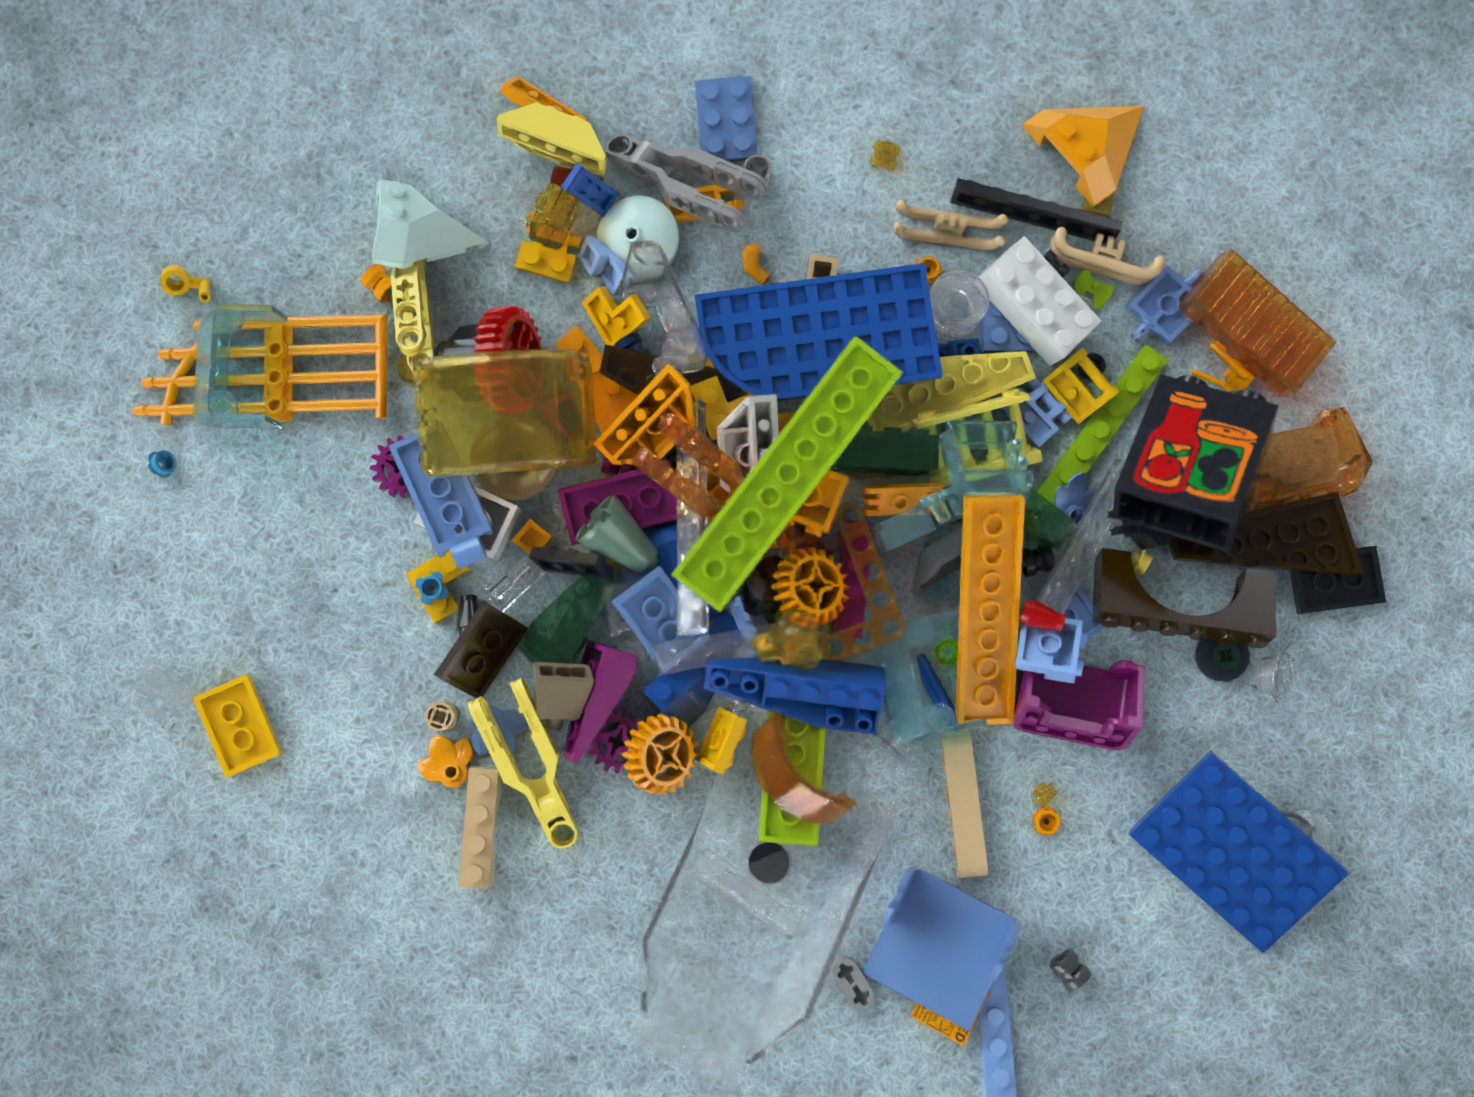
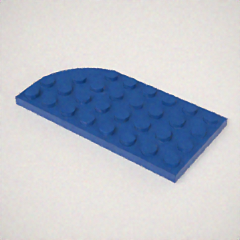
M925 263L695 295L700 338L708 359L728 382L750 395L775 394L777 395V401L807 398L855 336L903 372L894 385L942 378Z

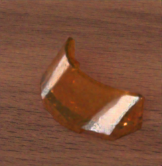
M777 711L752 734V763L757 779L763 790L768 793L774 800V803L783 811L805 821L831 824L855 806L857 802L854 799H850L844 792L838 795H830L824 790L821 791L799 774L784 748L785 744L782 741L781 732L786 724L780 718L781 714L779 711Z

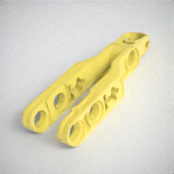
M424 259L413 262L411 267L403 269L393 267L391 273L396 341L401 352L407 356V363L411 372L418 377H426L434 372L433 358L435 352L431 303L425 277ZM413 336L419 338L417 343L412 341ZM426 357L429 359L425 367L417 368L414 366L418 358Z
M521 677L509 683V685L512 687L519 703L518 710L520 714H524L532 731L531 738L547 769L542 777L528 779L522 776L492 711L483 696L468 702V708L503 782L527 796L549 842L556 848H568L577 840L578 828L569 810L565 796L555 778L560 752L549 729L545 726L544 719L537 717L534 698L527 683ZM561 824L572 828L573 835L569 840L563 841L557 838L556 828Z

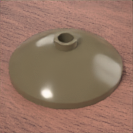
M507 415L490 422L482 429L474 442L471 459L474 474L484 489L503 500L522 501L537 496L549 486L558 468L559 454L552 434L543 424L528 416ZM516 456L523 458V462L519 466L513 464V459Z

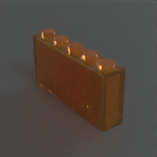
M1233 249L1218 255L1178 305L1184 311L1183 313L1187 319L1203 327L1205 334L1210 339L1220 342L1226 348L1229 356L1240 360L1247 366L1246 369L1254 377L1263 380L1268 385V390L1279 397L1295 395L1337 343Z

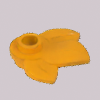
M434 735L429 744L428 753L430 757L417 763L418 770L430 782L441 781L444 786L449 788L460 787L468 777L467 765L473 757L472 745L466 737L457 741L454 745L448 738ZM455 768L456 775L450 778L449 771Z

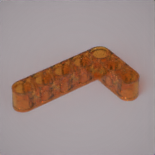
M845 502L840 505L836 516L873 619L829 634L822 640L821 652L825 658L832 661H842L898 641L904 636L906 631L902 613L863 509L854 502ZM851 509L857 510L859 513L858 520L853 524L845 523V513ZM859 537H866L869 540L867 549L861 552L854 549L855 540ZM869 564H875L879 568L878 576L871 580L866 579L864 576L865 567ZM879 592H886L889 595L888 604L882 608L876 607L874 596ZM891 619L897 620L900 627L898 633L894 636H888L884 632V624ZM863 629L868 630L871 634V641L866 646H860L856 641L857 633ZM835 639L840 640L843 644V650L838 656H832L828 650L830 642Z

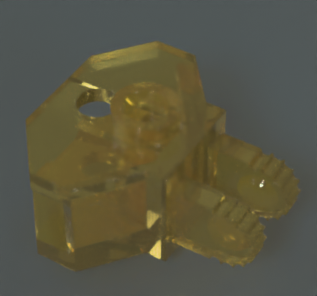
M797 608L784 611L778 623L772 624V631L755 635L751 640L752 648L758 652V659L764 663L780 660L782 665L790 664L806 670L816 667L823 656L822 649L818 645L821 632L812 614ZM803 626H808V627H810V628L807 629V630H805V629H802L801 627H803Z

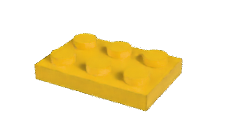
M250 674L240 676L193 697L225 778H230L283 754Z

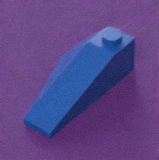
M727 610L706 629L711 637L667 672H661L643 690L668 717H677L680 721L688 724L687 729L706 711L715 693L704 689L707 661L732 659L742 640L736 621Z

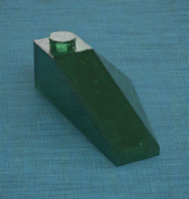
M614 571L610 580L580 576L531 622L519 645L520 650L532 664L534 662L575 664L622 575Z

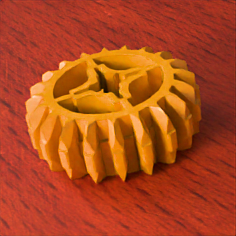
M808 547L805 550L804 548H799L794 553L787 554L784 557L785 561L783 560L778 563L777 567L780 571L774 572L772 575L778 582L774 583L771 588L778 590V595L774 596L773 600H781L782 605L779 610H788L786 619L792 620L796 618V625L806 623L807 627L822 626L827 624L828 620L836 619L838 617L837 613L845 609L842 603L846 602L849 597L843 591L848 590L850 586L844 584L843 579L848 574L840 573L839 569H841L842 564L833 563L835 555L826 556L825 549L816 551L814 547ZM802 565V572H800V578L798 581L794 582L795 574L798 568ZM827 592L825 602L819 609V603L822 602V595L823 593Z
M659 714L656 717L649 716L646 722H637L638 731H629L633 738L631 741H624L625 745L629 746V749L622 753L623 757L628 758V761L622 766L630 770L627 777L634 781L636 787L644 789L645 792L651 794L655 792L659 795L665 794L666 791L670 793L675 792L676 786H684V777L692 778L689 770L690 768L697 767L693 762V758L699 756V754L693 748L698 742L691 739L694 732L691 729H687L688 724L680 721L677 717H668L663 714ZM666 732L664 736H660L654 742L652 741L657 735ZM669 767L666 772L657 776L658 773H662L665 768Z

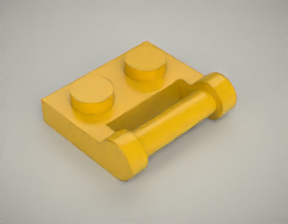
M1084 347L1042 380L1056 399L1066 406V411L1077 424H1080L1120 392L1116 385L1112 386L1087 357L1089 353ZM1077 363L1102 391L1103 394L1098 398L1093 395L1072 370V367Z

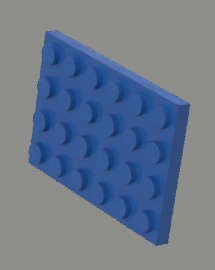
M1211 750L1129 831V835L1262 953L1267 951L1349 875L1348 870Z

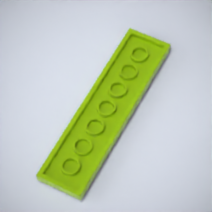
M777 611L774 616L772 657H803L830 660L833 620H828L827 624L822 626L807 627L806 623L796 625V618L792 620L786 619L787 615ZM767 710L758 842L818 846L826 728L815 727Z

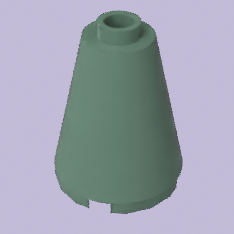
M614 495L607 497L591 513L590 517L592 518L587 525L583 524L576 535L575 540L581 545L638 573L651 571L659 560L656 557L658 550L620 500Z

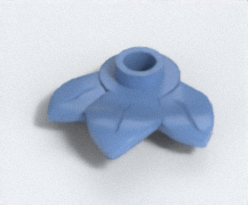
M1083 472L1071 477L1067 487L1059 486L1054 496V505L1059 511L1058 521L1066 528L1079 527L1084 522L1086 515L1093 512L1101 498L1102 491L1087 490L1086 475Z
M489 705L514 756L516 750L514 734L528 729V724L514 710L500 711L497 707ZM474 722L476 730L472 736V746L479 756H483L489 751Z

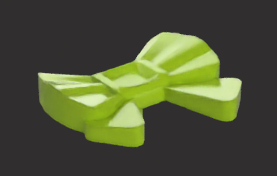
M1084 270L1076 278L1073 290L1079 297L1086 291L1093 294L1092 308L1096 310L1105 306V303L1113 294L1114 286L1102 284L1092 278L1089 270Z

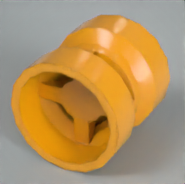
M373 264L363 273L360 283L366 289L372 290L374 297L379 302L385 303L391 298L386 293L389 288L392 289L391 276L387 274V269L383 265Z

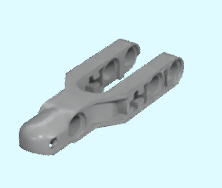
M628 134L616 135L606 144L607 157L613 164L627 169L638 179L657 186L668 205L734 233L739 232L747 221V217L742 212L727 205L722 199L719 201L701 194L700 190L670 177L678 172L685 171L751 200L761 199L768 186L765 179L759 174L695 147L668 150ZM621 146L627 149L622 153L613 152L615 148Z

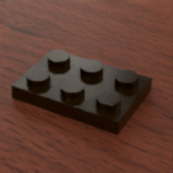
M483 601L434 675L474 698L484 696L529 628L488 602Z

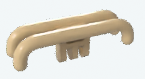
M899 200L896 203V210L902 216L935 221L933 232L906 228L902 222H896L893 225V232L900 238L986 251L998 250L1005 244V239L1002 236H997L995 239L962 236L966 226L984 229H997L1005 226L1008 222V217L1005 214L990 218L912 207L907 205L905 200Z
M1064 227L1057 228L1055 234L1050 239V249L1057 255V260L1060 263H1065L1068 266L1081 270H1089V272L1133 285L1150 283L1162 272L1166 263L1163 256H1157L1154 262L1148 265V268L1121 262L1126 241L1119 239L1116 249H1113L1115 237L1108 236L1106 244L1103 246L1101 244L1104 234L1098 233L1095 238L1092 252L1069 246L1066 242L1067 230Z

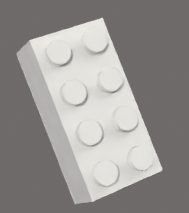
M1025 236L1013 244L974 281L975 285L1049 366L1064 359L1101 322L1097 315Z

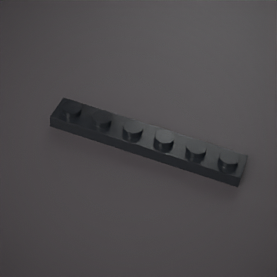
M960 178L956 181L950 203L997 216L1005 214L1008 219L1054 231L1059 227H1064L1067 230V234L1095 241L1097 234L1101 233L1104 234L1103 244H1106L1108 236L1115 237L1116 240L1123 222L1109 216H1100L1085 212L1082 209L1066 207L1056 202L1032 198L1026 194H1017L999 187H991L976 183L973 180Z

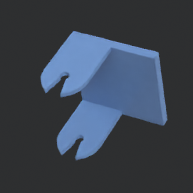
M916 866L909 867L898 885V892L886 910L882 920L885 926L862 973L970 1031L992 983H995L1003 968L1006 957L1021 928V921Z

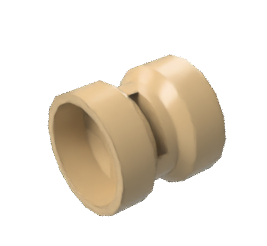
M450 702L433 703L425 712L426 724L435 731L452 729L459 719L457 708Z

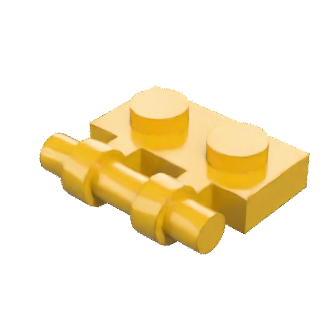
M528 222L525 233L534 235L535 240L534 243L522 241L514 266L515 269L570 284L577 256L569 254L568 249L569 246L580 249L583 238L574 236L571 231L563 230L561 232L550 229L549 225L543 223L536 225ZM545 239L560 243L558 250L543 246Z

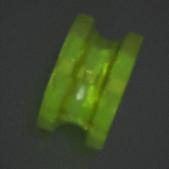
M950 639L939 642L934 649L936 660L946 666L957 663L958 643ZM949 644V648L953 647L955 649V653L951 655L952 660L946 661L947 657L942 658L940 656V652L944 650L943 645Z

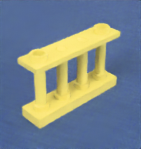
M1010 389L1002 392V397L936 413V410L919 413V418L913 419L912 425L918 429L925 428L933 465L931 473L924 474L925 482H940L943 487L1042 462L1041 450L1027 444L1019 403L1031 400L1030 395L1022 391L1020 392L1019 389ZM1008 406L1016 446L1013 448L1014 451L1003 454V451L999 450L991 410ZM980 413L988 454H986L985 459L976 461L971 455L963 417ZM952 420L961 461L958 462V466L948 468L947 465H944L936 424Z

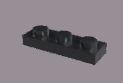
M533 546L529 557L542 570L547 572L610 580L615 570L606 561L604 555L595 551L585 553L572 548L559 550L553 546H546V548Z

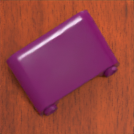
M1129 660L1118 661L1109 670L1083 665L1082 675L1075 676L1074 684L1044 679L1045 674L1022 670L1014 712L1013 726L1015 729L1026 733L1109 750L1127 748L1141 731L1144 694L1143 665L1134 664Z

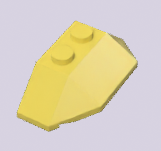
M537 102L498 115L496 121L499 137L506 140L509 139L513 144L528 152L573 168L578 163L592 174L604 176L606 172V155L591 124L583 118L568 115L553 106H545Z

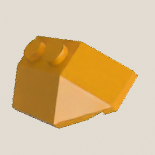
M671 363L667 364L593 444L613 465H656L696 425L691 384Z

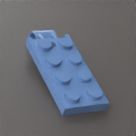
M442 421L389 445L437 555L442 558L446 556L445 552L450 551L459 569L487 558L486 550L479 537L484 534L490 536L494 534V531L445 423ZM459 526L463 527V531L461 533L456 532V529Z

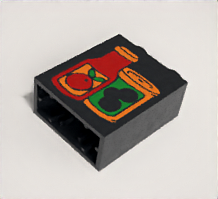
M1160 374L1115 485L1112 518L1230 552L1271 440L1279 405L1267 402L1262 395L1254 391L1240 390L1231 393L1209 387L1206 382L1195 376L1183 375L1173 378Z

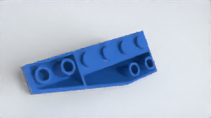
M749 657L707 661L704 689L815 727L876 735L886 689L885 667L803 657Z

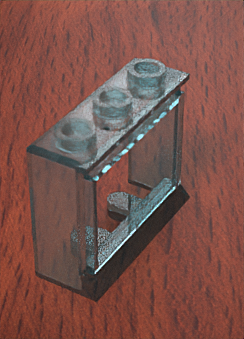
M947 420L946 430L940 434V448L945 450V467L950 469L949 483L954 485L957 497H960L961 494H1021L1028 500L1034 473L1033 470H1027V457H1020L1022 441L1021 439H1014L1017 428L1016 421ZM959 449H1000L1006 470H965Z
M970 479L919 499L916 506L870 527L881 553L889 552L963 518L964 495H976ZM931 508L934 514H929L927 509Z

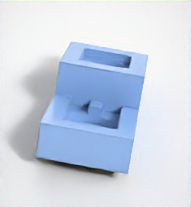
M592 235L587 236L578 258L590 276H601L613 296L622 295L632 273L606 245Z

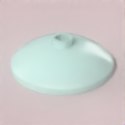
M630 196L619 200L609 208L599 223L596 239L613 251L632 273L630 281H644L658 276L672 263L679 247V228L671 211L660 201L647 196ZM636 230V236L633 239H629L630 231Z

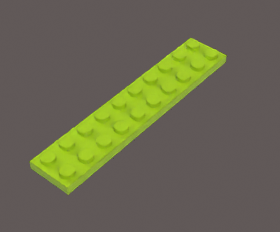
M855 336L671 575L720 612L903 372Z

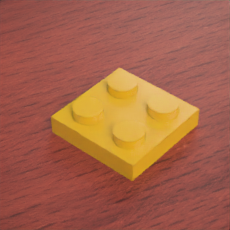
M718 706L699 748V756H696L695 760L712 771L724 775L726 769L733 763L734 750L737 743L745 736V725L748 720Z

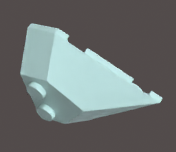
M383 179L377 183L375 206H378V224L373 244L374 264L403 269L411 267L412 263L418 260L425 259L426 262L465 253L466 248L477 246L480 249L489 244L488 241L429 202L411 185Z

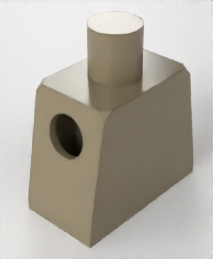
M534 662V703L537 717L546 719L545 726L548 729L560 730L564 720H577L581 716L594 683L590 666L585 664Z

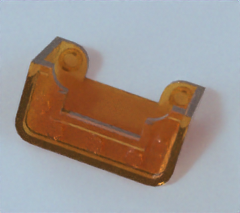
M1346 407L1322 410L1317 414L1312 426L1272 434L1247 503L1249 511L1337 491L1339 497H1345L1356 492L1361 487L1373 460Z

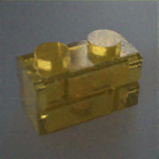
M550 183L544 193L539 192L535 204L536 210L529 212L526 227L530 228L529 238L531 241L541 244L547 243L548 246L560 249L563 247L580 211V201L561 188L560 185Z

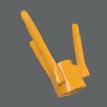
M1206 328L1205 333L1214 343L1210 345V348L1229 366L1223 374V378L1226 381H1221L1195 369L1191 370V374L1217 385L1227 392H1231L1232 389L1236 392L1246 389L1254 379V375L1235 358L1209 328Z

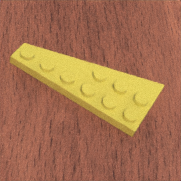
M1027 352L941 356V379L899 384L891 387L867 419L874 441L878 443L915 428L912 425V420L919 418V413L929 410H936V413L971 405L1036 379Z

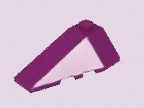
M587 640L580 664L590 666L594 683L580 718L570 720L563 755L565 758L574 763L580 761L630 685L631 679L636 675L638 655Z

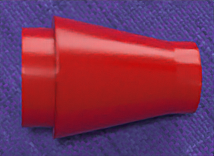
M1026 599L1019 622L1025 623V627L1050 629L1060 632L1066 615L1055 611L1036 599L1033 601Z

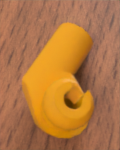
M751 243L742 252L743 269L762 286L771 275L759 265V257L762 253L760 245Z

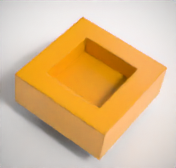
M529 519L512 541L527 554H530L533 546L545 548L553 537Z

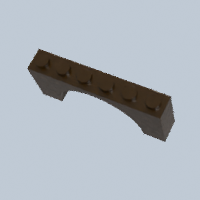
M1102 548L1096 556L1094 564L1092 622L1101 623L1104 627L1108 628L1122 626L1129 627L1136 632L1150 630L1160 632V634L1165 636L1178 634L1189 636L1193 640L1207 638L1218 640L1222 644L1242 643L1247 644L1251 648L1266 647L1276 637L1275 572L1245 568L1236 579L1234 594L1227 607L1207 615H1186L1164 607L1145 591L1134 572L1131 552Z

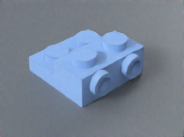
M1065 618L1060 632L1050 629L1025 627V623H1022L1015 669L1045 674L1044 679L1074 684L1075 676H1081L1084 659L1078 658L1079 649L1085 650L1087 632H1082L1083 621Z

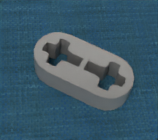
M848 956L837 958L832 965V974L849 1004L858 1011L869 1009L874 1003V993L860 968ZM843 963L846 967L850 965L853 967L850 970V974L854 980L851 982L844 975H837L840 972L839 966ZM855 985L862 992H869L865 996L867 1001L863 1004L860 1000L856 1002L853 1000L856 997V993L852 987Z

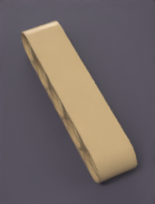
M969 732L939 735V743H942L943 753H940L943 772H946L947 781L944 782L946 800L950 802L951 809L948 811L950 830L954 832V840H952L954 859H957L958 869H955L958 879L988 875V863L971 737Z

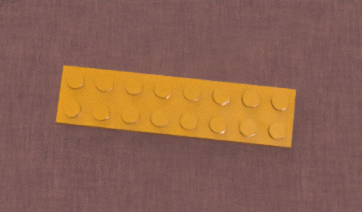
M1021 493L964 495L955 701L956 725L958 727L1012 724L1014 722L1015 665L1018 649L1025 495Z

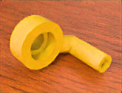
M178 265L167 266L161 272L160 285L166 293L180 296L185 294L189 288L199 289V300L206 303L210 301L211 281L209 279L190 277L189 272ZM176 275L181 277V279L176 281L171 276Z

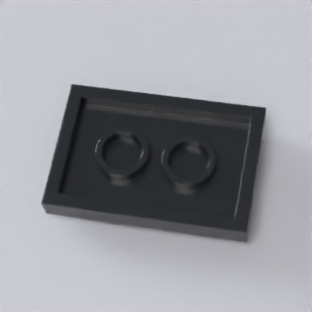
M1377 546L1356 548L1364 572L1362 576L1289 570L1297 615L1386 603Z

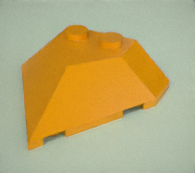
M1144 106L1044 109L1023 123L1022 127L1039 146L1047 141L1054 145L1080 175L1075 188L1092 207H1095L1114 194L1117 189Z

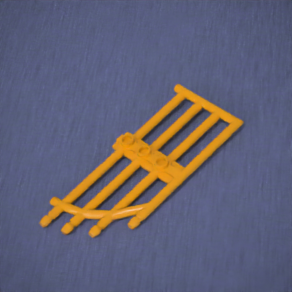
M387 314L195 321V330H210L211 332L191 348L162 349L158 352L160 359L172 360L174 358L175 360H182L172 376L146 377L141 380V385L145 388H167L163 405H138L132 408V413L135 416H161V425H172L173 416L263 413L264 422L293 421V412L375 410L376 419H387ZM375 326V342L294 345V328ZM264 329V346L211 347L231 330ZM375 354V370L293 373V356ZM264 357V374L186 376L197 359ZM375 382V399L293 401V384ZM264 385V402L175 404L180 387Z

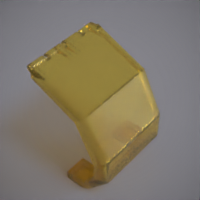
M571 349L488 351L419 358L417 364L413 365L414 386L419 388V391H415L416 415H421V421H417L419 445H423V451H419L420 469L428 477L591 467L596 463L597 447L593 444L596 441L592 369L588 354Z

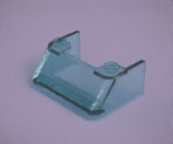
M224 304L205 314L200 319L198 325L193 402L195 420L207 427L281 429L280 422L266 415L238 414V400L232 393L227 391L231 334L238 332L242 328L244 321L288 322V316L273 305Z
M959 609L913 618L877 633L871 641L870 649L874 665L885 667L886 689L883 705L891 738L898 745L909 746L978 732L987 725L986 719L957 724L954 712L949 706L945 704H927L915 649L925 647L931 642L935 628L953 625L959 617Z

